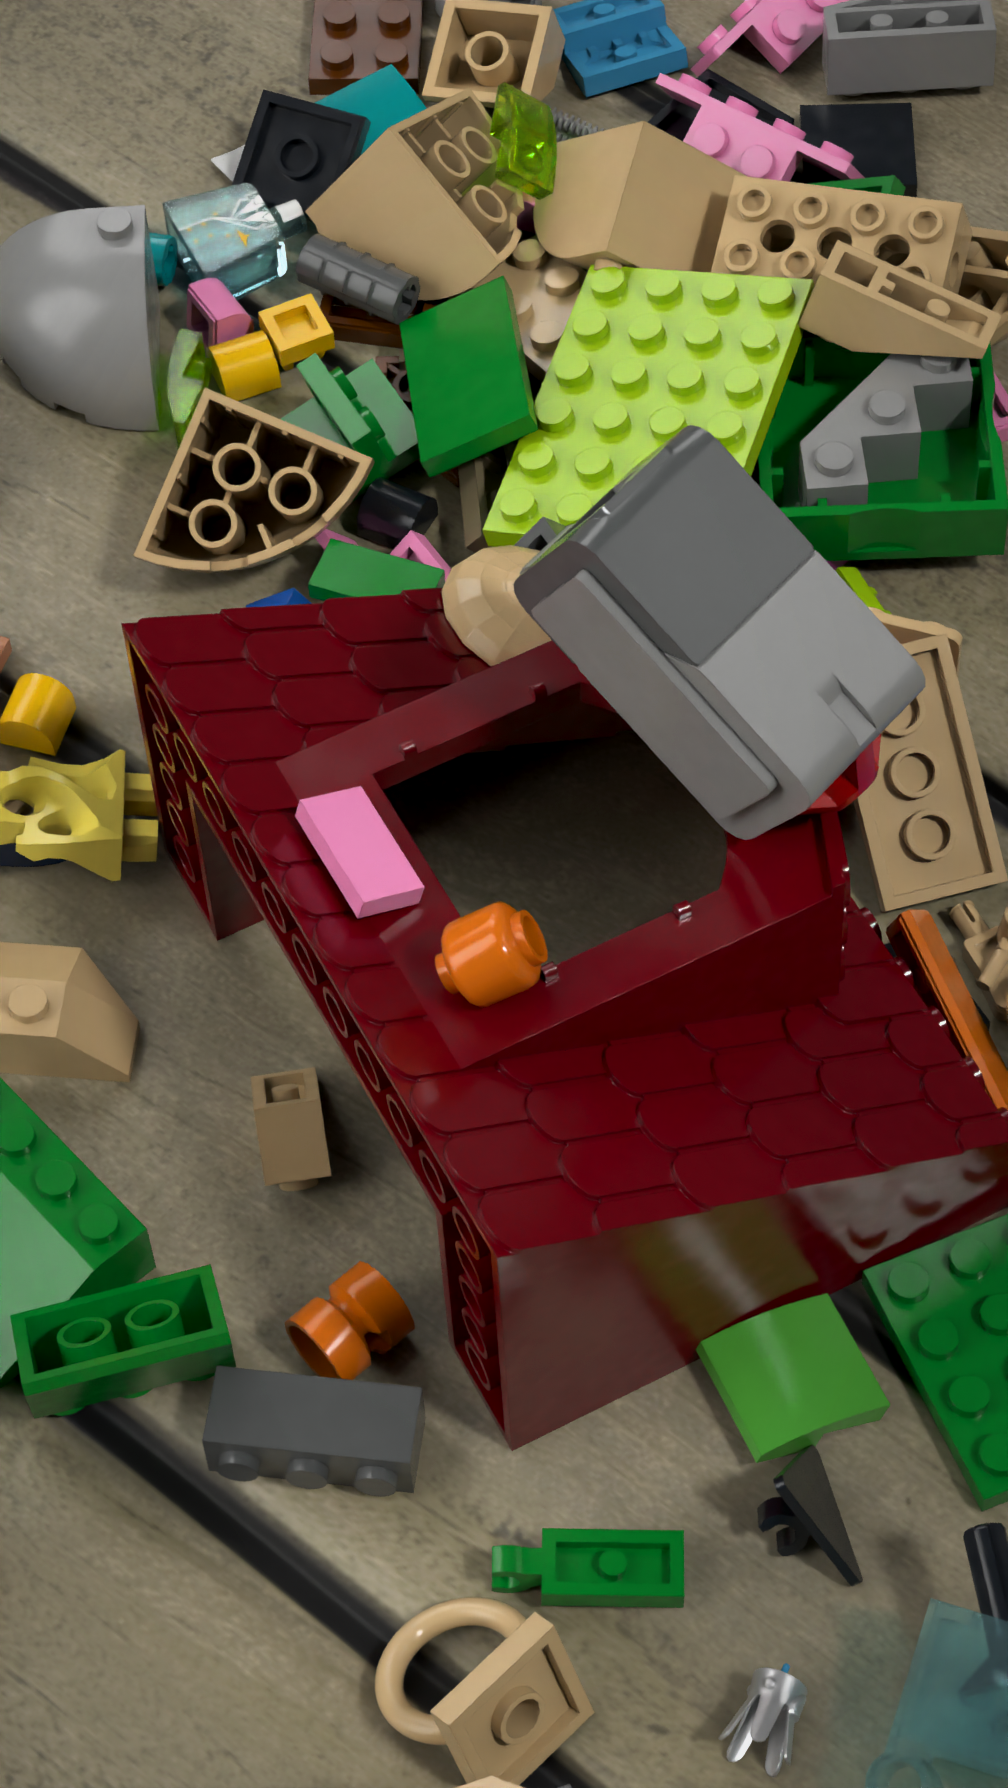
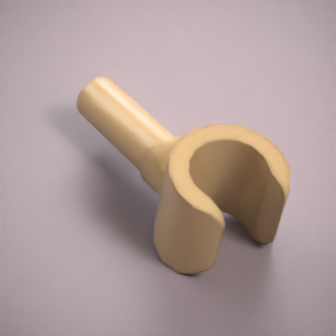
M1008 906L1004 911L996 933L998 944L995 952L976 981V985L984 991H990L1008 962Z

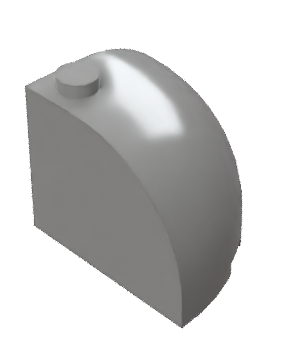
M145 205L69 210L45 216L27 224L12 234L0 246V358L4 364L7 363L20 378L21 386L52 409L56 410L58 405H61L72 411L85 414L87 423L135 431L159 430L160 299Z

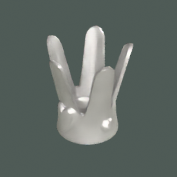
M788 1663L783 1665L781 1671L772 1668H759L754 1671L752 1683L747 1688V1700L718 1738L722 1741L741 1720L727 1750L728 1761L736 1762L743 1757L752 1740L761 1743L769 1736L765 1769L771 1777H775L779 1773L783 1756L787 1765H791L794 1723L799 1721L807 1695L805 1685L794 1676L788 1674L790 1669Z

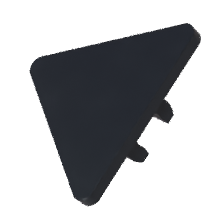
M810 1445L804 1448L773 1479L775 1488L781 1497H773L760 1504L757 1508L758 1527L762 1532H765L777 1525L789 1526L776 1532L777 1551L781 1556H790L801 1551L806 1546L808 1537L811 1535L850 1586L853 1587L863 1582V1578L820 1454L814 1445Z

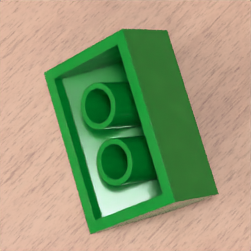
M211 1264L10 1315L21 1384L34 1419L52 1414L57 1416L74 1414L87 1405L118 1397L126 1399L140 1397L147 1394L153 1388L184 1380H206L215 1376L216 1366L236 1367L232 1343Z

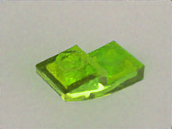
M504 82L498 85L490 135L500 140L494 177L541 200L553 193L556 176L557 140L553 115L549 105Z
M180 328L174 342L167 375V394L177 451L203 390L209 385L212 373V361L205 356L202 332Z

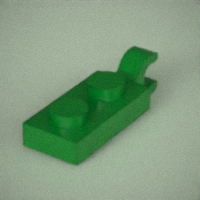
M542 1528V1548H528L515 1545L492 1547V1591L517 1593L534 1586H541V1606L683 1608L685 1597L684 1530Z

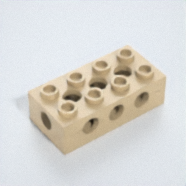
M734 175L711 273L813 279L815 285L837 240L894 266L902 263L896 267L958 294L973 231L963 203Z

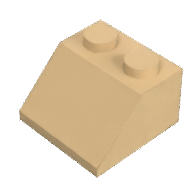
M446 0L422 92L424 101L441 102L470 88L483 107L530 112L554 89L566 41L552 6L488 0Z

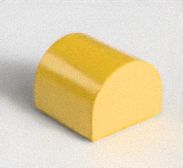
M263 330L206 348L208 366L222 395L236 401H241L281 387L276 357L270 341Z
M28 673L20 676L0 718V743L55 756L76 710L75 699L71 691L58 680L43 674Z

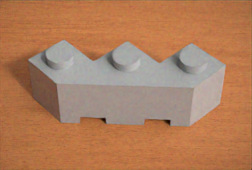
M890 354L800 442L798 492L801 507L817 506L818 498H827V506L867 504L868 483L918 479L921 432L969 428L973 388L969 358Z

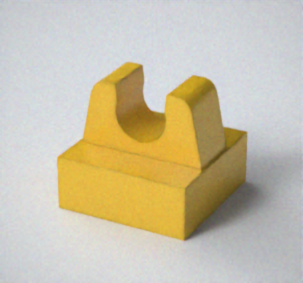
M311 293L258 312L260 329L267 335L274 354L285 371L293 369L295 362L306 359L315 352L321 359L325 351L335 348L334 332Z

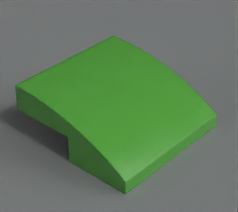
M828 1293L786 1304L746 1319L704 1339L696 1348L702 1363L756 1463L800 1453L810 1445L816 1446L823 1434L879 1421L890 1407L888 1399Z

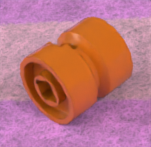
M359 1261L328 1287L330 1299L325 1300L315 1297L285 1322V1329L292 1344L317 1376L347 1380L355 1379L371 1365V1351L384 1355L415 1329L414 1319L399 1293L378 1270L362 1261Z

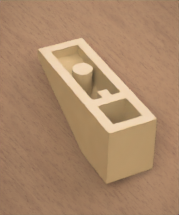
M837 240L817 279L799 322V327L818 335L827 342L835 343L853 352L982 359L1002 315Z

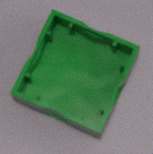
M805 330L754 470L755 482L813 545V549L819 552L826 561L1004 555L1008 522V495L1002 442L996 431L992 415L995 380L990 343L982 359L969 358L973 377L969 428L921 432L918 479L868 483L867 504L827 506V498H818L817 506L801 507L798 492L800 442L890 355L888 353L853 352L835 343L827 342L818 335Z

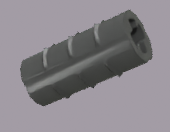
M315 234L303 247L297 260L296 274L299 282L319 290L321 295H330L344 301L346 306L353 305L367 311L372 317L378 316L397 325L408 318L419 298L420 284L417 276L396 268L393 263L387 264L371 256V253H362L350 248L346 242L339 243L323 235Z

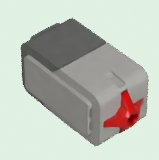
M693 425L684 427L637 464L575 524L567 525L522 568L520 576L513 584L514 593L519 603L570 661L578 666L580 672L717 823L730 834L743 840L753 839L797 815L838 812L856 800L877 777L881 733L925 688V676L915 659L822 555L813 549V545L711 433L701 427Z

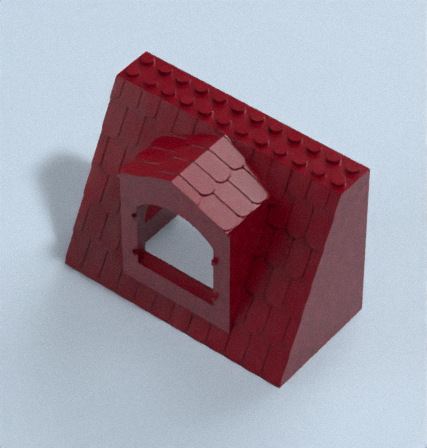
M442 588L402 590L400 594L329 598L323 603L229 608L221 609L220 613L149 617L142 618L137 623H121L164 849L217 941L265 920L436 1211L449 1343L511 1451L700 1359L696 1351L699 1343L726 1328L786 1304L826 1293L830 1295L861 1280L863 1270L942 1240L1008 1207V1110L1004 1107L997 1109L985 1091V1081L975 1061L969 1056L961 1057L950 1041V1031L941 1012L933 1005L927 1007L917 993L915 979L908 964L900 956L892 957L882 942L881 930L874 915L866 907L859 909L850 896L849 865L837 812L797 815L750 840L737 838L724 829L727 854L725 869L718 890L690 903L687 900L673 905V911L556 965L553 961L541 966L540 978L534 986L493 1005L481 1008L469 1003L460 992L456 994L449 993L439 978L435 965V956L442 953L441 937L443 930L448 923L461 916L382 790L465 753L504 750L509 745L614 736L616 732L634 731L580 672L578 666L575 663L573 664L551 640L491 667L462 643L446 619L441 594ZM361 786L425 887L419 904L358 919L297 821L295 814L299 801L305 798Z

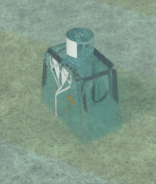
M248 183L162 203L167 235H172L176 238L178 247L177 258L192 283L205 278H217L223 282L236 300L283 276L287 270L284 240L307 231L304 212L296 199L268 209L254 185Z

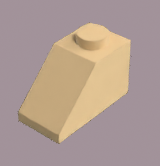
M315 1067L252 1076L253 1109L265 1186L279 1184V1188L283 1191H299L316 1186L319 1183L318 1178L332 1176Z

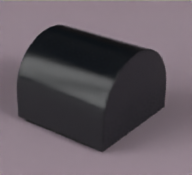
M379 477L371 483L361 501L357 515L358 536L394 550L410 530L425 535L438 516L437 500Z

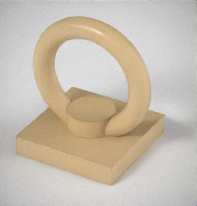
M481 1597L457 1598L436 1604L420 1612L395 1633L384 1649L376 1669V1699L379 1709L388 1723L399 1733L414 1741L432 1745H447L466 1783L495 1776L520 1785L595 1713L555 1626L536 1612L526 1619L512 1606L494 1599ZM484 1626L499 1632L506 1638L430 1710L431 1714L418 1710L408 1701L403 1688L407 1666L419 1649L434 1637L459 1627Z

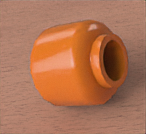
M499 901L448 923L441 937L442 953L435 956V965L439 978L449 993L456 994L460 992L469 1003L483 1008L534 986L540 978L541 964L547 961L548 952L544 936L534 917L525 909L517 911L513 906Z

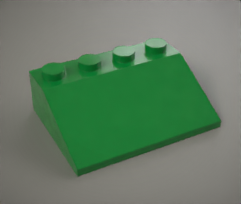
M0 1077V1388H2L20 1373L10 1315L134 1284L156 1268L147 1228Z

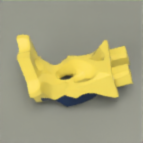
M121 749L104 759L85 765L59 764L31 756L28 766H20L11 771H0V866L38 867L59 864L68 860L110 881H120L122 861L156 862L158 820L124 819V815H158L150 774L125 773L126 751ZM9 800H20L29 804L34 810L33 813L24 816L10 812L5 808L4 804Z

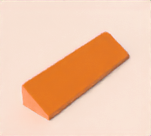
M909 909L900 913L886 928L887 931L885 932L896 955L902 957L908 964L915 979L916 991L927 1007L935 1006L943 1015L950 1031V1041L961 1057H971L979 1067L985 1081V1091L997 1109L1004 1107L1008 1110V1070L932 916L925 909Z

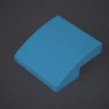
M583 0L553 9L566 39L562 59L585 97L659 76L660 73L668 74L688 68L686 47L667 26L665 6L661 0Z

